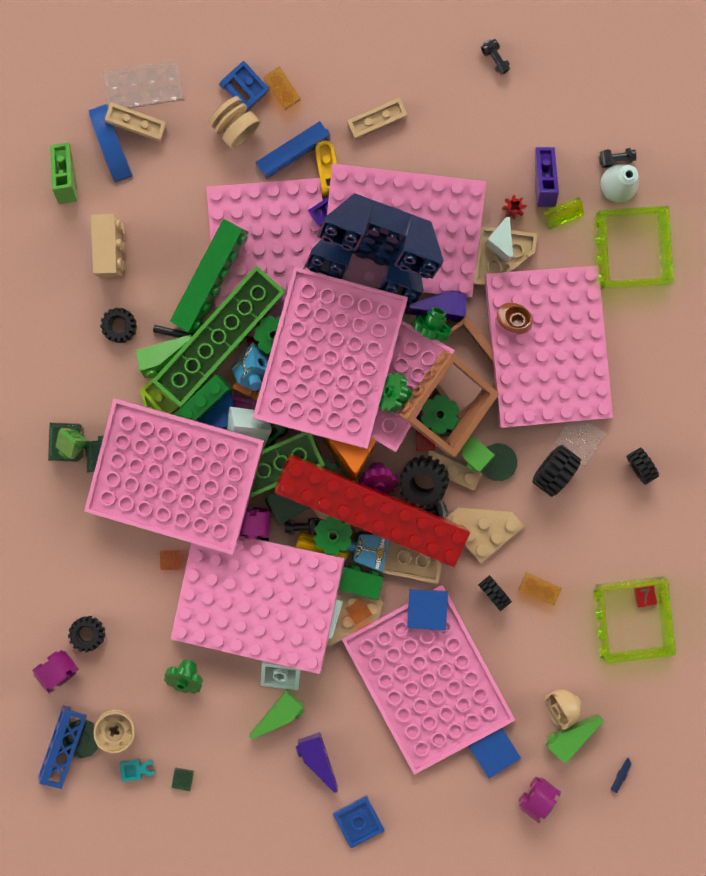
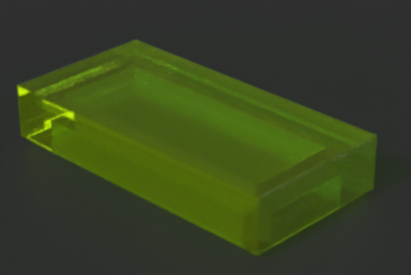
M580 197L543 211L546 226L549 230L584 216Z

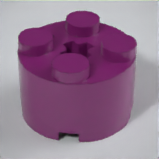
M261 507L247 508L239 536L245 535L246 539H257V536L269 538L271 511Z
M55 651L47 658L48 662L43 665L41 663L32 670L34 677L47 694L53 692L56 685L62 686L76 674V671H79V668L66 651Z
M535 776L529 785L531 788L528 793L523 792L518 801L520 802L519 809L537 823H540V817L545 819L557 803L554 800L555 796L560 797L561 791L544 778Z

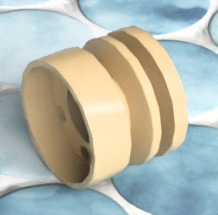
M235 96L222 104L209 120V125L212 128H216L217 134L225 132L222 139L231 149L240 146L250 138L261 123L252 111L245 113L247 105L242 103L239 96Z
M113 709L102 713L98 717L94 726V740L100 749L111 754L120 753L132 744L135 736V727L131 717L126 712ZM115 725L118 726L119 733L112 735L109 728H114Z

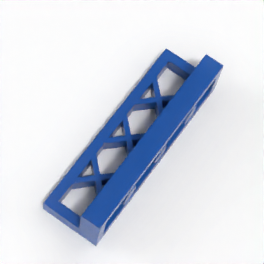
M319 121L256 161V164L267 180L314 150L319 142L328 141L330 133Z
M62 706L38 775L39 784L62 789L87 717L86 714L71 711L69 706ZM70 717L80 718L79 725L71 729L68 724ZM71 734L74 739L73 743L65 747L62 740L65 736ZM65 752L67 760L58 765L56 757ZM58 770L61 774L59 782L50 781V775Z

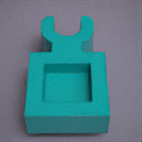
M140 759L121 761L122 782L141 780L143 773L147 776H152L155 770H148L147 765H152L154 760H147L144 764L140 763Z

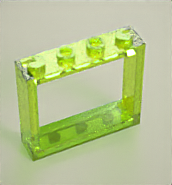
M669 206L599 210L596 213V216H594V227H597L595 246H598L599 254H596V264L600 267L598 283L601 285V289L662 286L674 283ZM657 214L661 278L610 281L606 217Z
M661 576L595 584L596 590H593V598L595 602L597 601L598 608L595 609V617L597 621L599 620L600 628H597L598 639H601L602 647H599L600 658H603L609 664L676 656L667 578ZM657 585L663 647L610 653L603 591Z

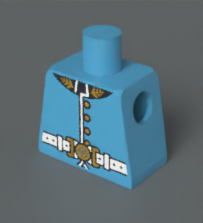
M252 342L231 366L237 382L254 391L261 389V382L264 378L269 356L259 349L257 344Z
M357 533L356 540H352L351 545L348 546L346 551L353 552V561L383 572L389 540L372 533Z

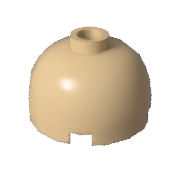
M565 689L553 691L545 696V701L548 700L549 706L546 707L547 712L557 726H563L561 729L564 730L577 723L581 716V701L578 696Z

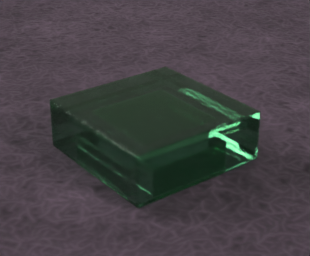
M176 767L171 788L190 791L194 771Z

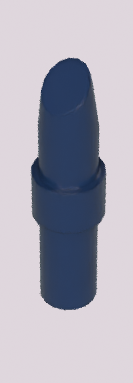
M629 757L618 771L611 790L618 793L623 781H625L632 765Z

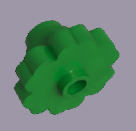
M432 307L427 315H416L412 323L415 331L421 332L422 336L431 340L447 341L451 333L450 327L444 324L446 312L438 307Z
M270 315L260 321L261 326L255 328L254 339L259 341L258 348L266 354L271 353L274 339L270 337V333L277 331L280 317L275 319Z
M390 373L387 376L379 404L383 411L395 413L411 397L413 391L406 386L407 378L404 375Z
M437 394L433 397V400L427 399L421 409L423 414L420 416L423 425L431 428V431L435 434H444L447 429L453 430L459 421L456 416L459 413V408L456 402L453 400L449 401L446 395ZM438 411H442L444 413L442 418L437 417Z
M329 516L327 521L321 519L315 527L317 534L314 536L316 546L318 549L324 548L327 555H337L339 550L346 551L352 543L350 536L353 530L350 524ZM331 532L337 534L335 539L330 538L329 534Z
M187 659L183 660L178 668H167L164 675V681L168 686L174 687L175 690L183 693L190 692L195 694L200 692L203 679L196 674V663Z

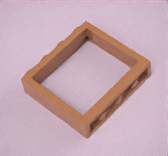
M468 316L451 328L449 337L464 327L493 364L491 345ZM438 384L435 388L437 394L446 395L449 398L446 392ZM473 401L461 411L459 410V413L456 415L458 419L464 416Z
M442 351L440 356L436 357L433 366L425 373L421 383L415 387L409 400L403 404L404 407L398 415L443 452L456 457L499 393L454 354ZM453 364L482 390L444 442L417 420L415 416Z

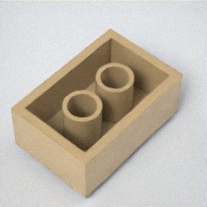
M115 214L91 215L93 274L99 278H123V272H126V262L123 261V253H125L126 249L125 242H122V234H125L124 223H121V220Z

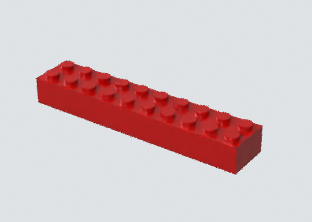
M289 454L274 489L278 495L454 568L470 534L466 527L292 454Z

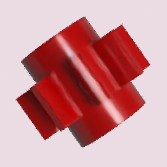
M513 195L512 200L507 198L504 200L507 206L502 207V210L507 212L505 217L510 215L515 220L518 214L520 216L524 215L521 209H525L527 205H522L523 197L517 199ZM516 204L518 206L517 209L512 211L510 208Z

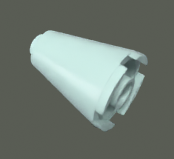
M622 164L609 167L602 175L600 181L603 195L615 203H623L632 199L639 187L637 169L634 166Z

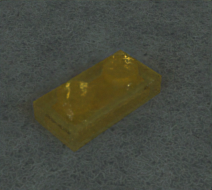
M280 66L264 76V80L285 110L301 100Z
M526 572L518 590L555 605L562 588Z

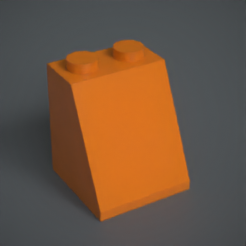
M370 437L367 449L325 438L324 443L347 476L355 481L371 455L376 440Z

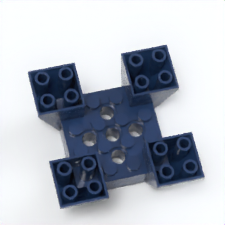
M354 193L325 217L317 236L321 240L311 249L305 267L312 272H320L330 277L342 279L349 265L352 253L356 254L359 258L373 260L378 265H387L379 290L408 297L406 306L411 303L417 302L424 290L422 278L433 279L444 260L431 221Z

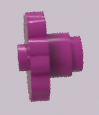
M374 462L369 466L368 471L363 473V477L359 478V483L389 494L394 492V488L398 487V477L396 473H392L391 469H387L383 463Z

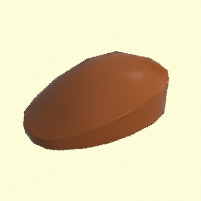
M505 303L499 307L497 319L504 329L515 334H524L531 329L532 316L528 309L517 303Z

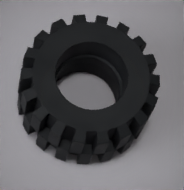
M560 445L540 465L533 477L532 483L550 497H553L572 479L580 466L581 459L564 445Z
M420 455L419 459L414 457L411 461L409 460L398 479V489H402L400 492L401 496H406L405 501L407 503L411 501V505L415 506L418 504L419 508H423L424 505L429 508L432 504H438L439 500H442L449 483V478H447L449 475L448 470L444 471L446 466L444 464L440 465V460L437 458L432 460L433 456L429 455L427 458L424 455ZM417 474L429 476L433 480L434 487L430 489L419 487L414 481V476Z

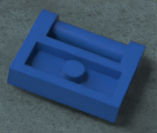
M244 60L219 83V86L225 89L232 97L239 96L242 103L247 105L245 113L270 91L269 87ZM233 80L250 96L248 101L230 84Z

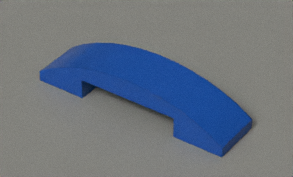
M107 104L88 110L114 182L132 177L130 166L124 155L114 125L104 122L108 111Z

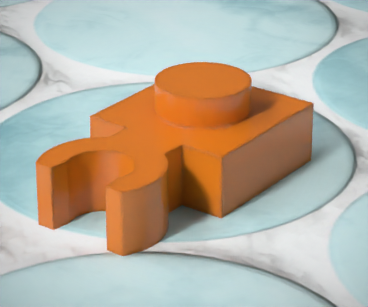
M237 381L232 388L258 400V392L240 385Z

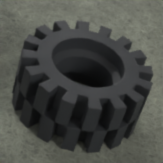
M118 307L109 309L108 313L105 312L103 314L104 318H101L102 325H100V328H102L101 332L105 337L116 343H125L127 340H131V337L136 334L135 329L137 330V321L134 319V315ZM117 318H122L126 323L125 330L120 333H116L112 329V322Z
M640 447L626 456L636 476L643 484L646 485L659 477L658 470L654 466L655 464L643 448Z
M490 575L478 584L500 612L512 602Z
M84 616L76 620L69 628L70 634H68V638H70V644H73V648L79 649L78 651L80 652L95 650L104 641L105 628L102 627L103 623L101 621L98 622V619L96 617L92 618V616ZM83 627H89L93 630L94 637L91 641L81 639L80 630Z

